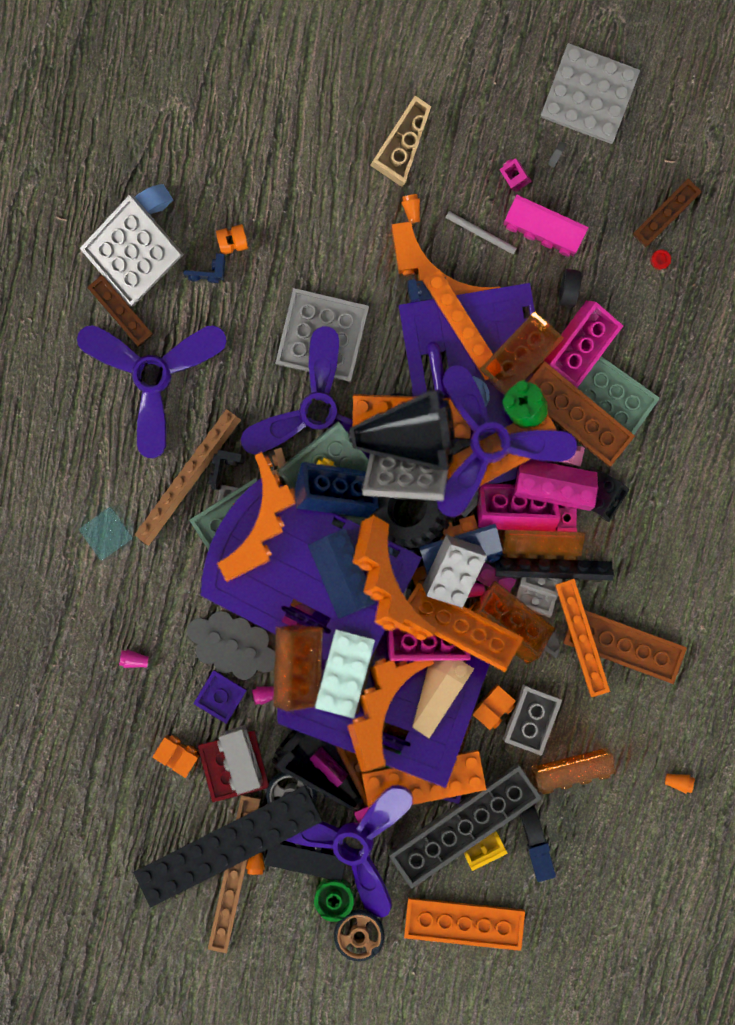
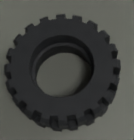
M377 497L378 508L373 512V515L389 524L388 540L403 548L415 550V547L420 549V546L434 543L437 537L441 539L444 535L442 534L443 529L447 530L449 527L447 519H451V517L442 514L438 508L437 500H427L426 514L418 524L411 527H402L398 521V511L401 504L407 498Z

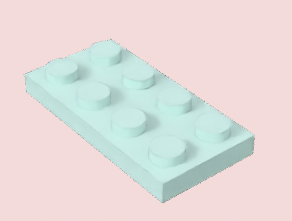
M340 630L335 631L315 708L354 718L375 640Z

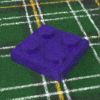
M213 670L193 704L227 724L247 689Z

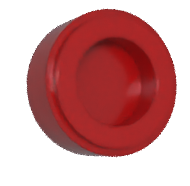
M657 250L651 256V264L657 270H663L671 263V255L666 250Z

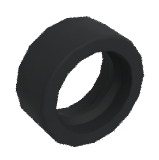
M567 268L564 270L559 292V305L576 306L581 286V271Z
M535 806L529 807L520 816L529 846L544 843L545 838Z

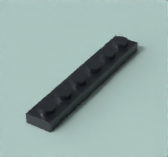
M500 557L499 560L495 561V576L609 581H613L614 577L612 561Z

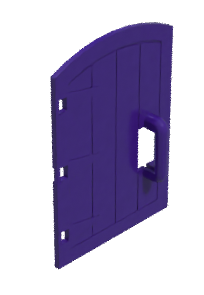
M530 283L456 295L503 369L486 381L434 299L398 305L412 384V395L420 396L427 392L421 355L429 354L434 390H442L445 394L443 399L450 398L443 385L444 371L440 353L446 351L448 368L458 365L465 367L472 376L481 379L489 389V402L486 409L490 422L498 423L504 428L513 424L504 408L503 399L507 391L519 381L528 382L533 375L532 367H540L543 363ZM529 306L530 318L524 319L522 307ZM489 432L480 435V441L494 433ZM454 438L455 443L462 440L461 438ZM518 467L486 484H496L516 479Z
M261 477L237 499L219 525L205 560L201 582V596L328 661L336 630L373 639L375 641L370 656L371 659L385 631L381 625L375 622L379 601L375 600L376 604L338 619L308 547L309 544L325 536L346 529L355 550L360 525L334 513L296 509V505L275 514L276 517L280 516L285 526L281 528L283 533L262 543L263 546L267 544L272 554L269 556L270 562L226 582L217 563L235 552L254 528L260 513L263 497ZM333 518L345 523L342 529L331 524ZM388 540V546L399 551L397 557L389 554L397 584L402 594H404L422 557ZM363 570L365 577L367 579L368 571ZM293 599L330 617L328 624L291 606ZM284 616L321 634L320 640L318 641L283 623Z
M316 610L311 615L325 624H328L330 617ZM305 626L300 630L318 641L322 636ZM386 629L377 645L372 666L376 665L375 661L386 658L387 662L390 661L387 653ZM292 644L282 669L278 687V724L355 753L347 725L353 723L352 719L364 716L362 706L360 707L359 714H355L354 718L315 708L327 661ZM470 655V660H467L466 664L474 668V670L430 738L412 728L428 667L411 676L394 695L384 722L409 732L404 740L382 732V744L401 751L399 755L383 748L385 764L446 788L490 664ZM371 671L366 689L375 687Z

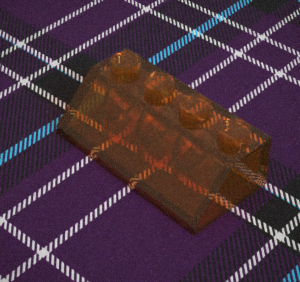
M534 311L480 370L493 386L505 396L512 386L516 385L519 381H526L562 343L564 337Z
M502 530L501 547L503 553L508 558H517V554H525V558L537 559V555H545V559H556V555L564 556V560H576V556L582 555L585 533Z
M496 581L483 593L471 610L523 637V641L515 655L526 664L540 658L555 630L552 625Z
M299 625L276 627L273 706L287 712L316 706L321 684L322 627Z
M607 748L531 767L536 789L539 793L542 792V794L554 792L553 789L560 787L561 789H569L573 787L572 784L579 782L581 785L592 782L591 779L599 778V780L608 779L611 777V774H615L613 753Z

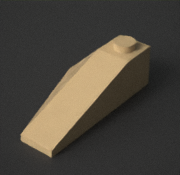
M433 660L434 664L427 668L412 727L427 738H430L474 670V668L462 660Z

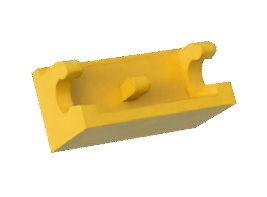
M497 831L464 852L472 871L507 854Z

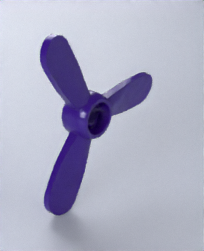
M97 326L84 327L80 330L77 337L78 346L84 353L108 366L132 374L134 384L142 391L137 418V447L142 456L152 459L160 457L166 448V417L161 392L169 386L171 375L205 362L220 353L227 343L226 335L222 329L216 326H207L181 341L162 358L157 355H147L140 358L121 340ZM154 364L163 368L162 378L158 385H148L145 382H141V374L145 365Z
M322 326L317 328L311 335L308 363L311 393L304 397L300 403L299 410L276 415L248 427L241 436V444L248 453L259 454L284 443L306 426L314 430L329 429L339 422L349 434L350 428L353 427V420L338 414L337 403L329 395L337 368L339 336L333 328ZM313 398L324 401L326 404H331L328 417L324 423L315 421L311 417L307 418L306 416ZM362 451L369 460L370 453Z
M459 365L452 366L444 373L443 385L457 411L473 430L470 440L473 453L460 465L446 483L444 500H437L438 508L442 514L447 517H456L462 514L477 492L488 463L498 462L507 454L534 460L557 462L570 460L575 455L577 442L567 432L535 430L509 434L502 425L490 422L483 397L471 373L465 367ZM489 432L497 433L501 439V448L503 449L495 453L483 452L480 447L479 436Z
M391 786L373 802L360 823H347L339 829L322 821L285 841L309 847L332 848L334 854L341 862L352 866L356 887L364 908L379 918L385 917L392 908V901L382 877L369 855L374 844L373 838L393 825L410 809L413 802L412 793L404 786ZM344 838H356L364 847L362 849L351 848L345 843Z

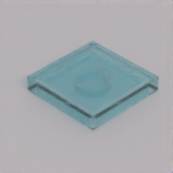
M112 507L107 508L78 529L101 561L133 539V536Z

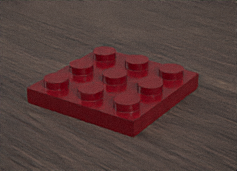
M255 730L248 731V735L263 782L260 788L238 795L236 790L231 788L229 780L231 779V773L225 769L223 762L225 754L224 751L220 752L218 740L198 745L212 803L263 790L269 786Z

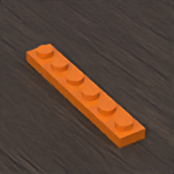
M437 270L423 279L422 282L484 380L486 381L503 369L441 271Z
M575 579L555 584L590 697L608 693L610 689Z

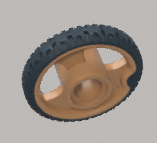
M352 910L349 915L338 921L335 926V945L338 951L349 960L358 962L369 960L379 953L384 943L385 933L381 921L376 915L367 910ZM356 918L357 923L351 927L350 934H342L341 930L344 924L350 919ZM369 921L377 929V941L369 939V930L366 926ZM362 932L365 936L362 939H356L354 934ZM350 943L356 948L365 946L367 952L362 954L353 953L347 950L346 946Z

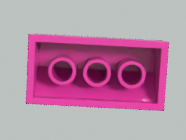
M516 195L503 223L509 231L515 233L519 231L524 234L525 238L532 241L536 239L549 249L554 247L559 250L560 254L567 257L575 255L589 228L519 195Z
M586 300L545 355L543 362L548 363L578 388L623 325L597 302Z
M531 459L518 466L513 496L591 511L595 507L598 490L597 472Z
M484 484L478 488V529L496 524L497 530L555 532L560 521L559 505L513 496L515 485Z
M399 627L387 630L386 632L387 653L390 661L470 660V653L436 635L425 640H419L410 633L400 630Z

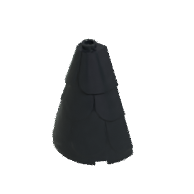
M442 390L428 391L406 403L403 402L384 413L380 412L353 426L349 431V441L352 443V447L384 458L390 457L436 470H448L453 461V454H450V450L454 447L455 439L451 408L448 400L443 399L445 396Z
M292 730L276 749L275 754L277 757L272 758V763L279 771L352 811L360 810L365 806L335 745ZM320 747L348 774L343 783L338 787L331 783L320 769H317L310 760L315 751Z

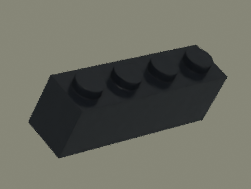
M287 841L269 848L265 860L266 866L342 881L345 863L336 857L333 849L329 851L320 847H309Z

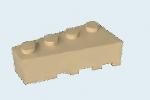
M414 96L370 165L401 187L406 183L431 109L430 105L417 96Z

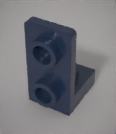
M216 253V259L212 260V270L215 273L184 270L183 275L189 281L199 282L200 279H207L209 283H219V280L224 281L226 257L224 254Z
M414 279L407 281L410 303L433 299L422 280L416 281Z
M546 839L544 843L529 846L528 843L527 848L537 882L555 878L556 874Z

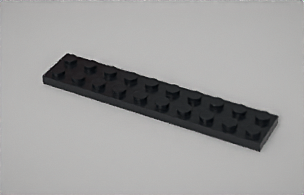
M304 785L153 861L133 873L151 908L321 823L323 819L307 786Z

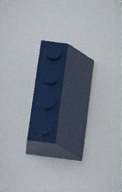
M306 462L301 463L295 486L296 509L368 518L378 508L377 496L363 495L367 471Z
M496 524L453 536L481 546L487 556L485 561L495 562L503 555ZM443 540L419 547L427 575Z
M346 529L332 533L308 545L338 619L376 604V601L370 595L364 593L366 577L360 566L353 563L355 550Z

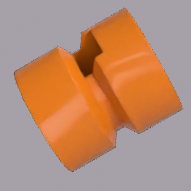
M243 224L232 226L231 230L227 228L216 230L221 254L233 253L234 249L238 252L249 249ZM232 236L234 244L229 245L227 237Z

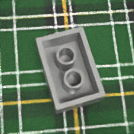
M446 535L423 583L426 596L463 608L487 557L483 548Z
M523 684L503 736L504 742L542 756L562 699Z
M243 725L222 732L217 743L220 752L224 751L225 754L223 762L226 771L231 773V779L229 780L232 790H236L238 795L260 788L263 779L246 726Z

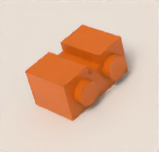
M474 515L457 520L459 525L456 526L449 522L448 529H443L442 534L444 535L439 541L443 540L446 535L453 537L478 529Z
M496 684L474 708L472 715L489 730L492 728L496 729L502 722L500 717L504 713L509 714L514 709L516 700Z
M166 735L152 758L165 766H169L173 771L186 778L200 756L197 753L198 750L190 745L186 747L181 744V740L174 735Z

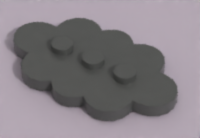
M217 611L211 615L209 620L197 618L191 621L187 627L189 639L198 644L196 648L197 658L205 664L214 663L216 669L221 673L232 671L238 679L246 680L253 677L257 670L264 673L271 672L278 664L277 653L268 647L269 634L262 627H251L249 621L245 618L233 619L229 613Z

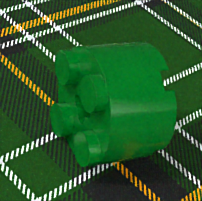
M519 381L507 391L503 399L506 412L512 422L518 427L538 426L545 420L548 414L547 400L540 388L533 383Z
M343 878L342 881L323 879L316 888L314 906L320 916L327 921L336 922L351 913L354 905V892L351 884ZM333 896H337L336 902L332 901Z

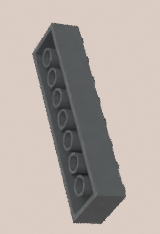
M518 763L485 784L486 790L472 793L460 801L459 804H456L389 850V857L411 889L542 799Z

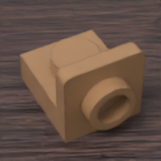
M282 448L274 450L275 455H272L274 465L279 466V468L286 463ZM277 470L271 471L272 474L277 473L278 477L281 478Z

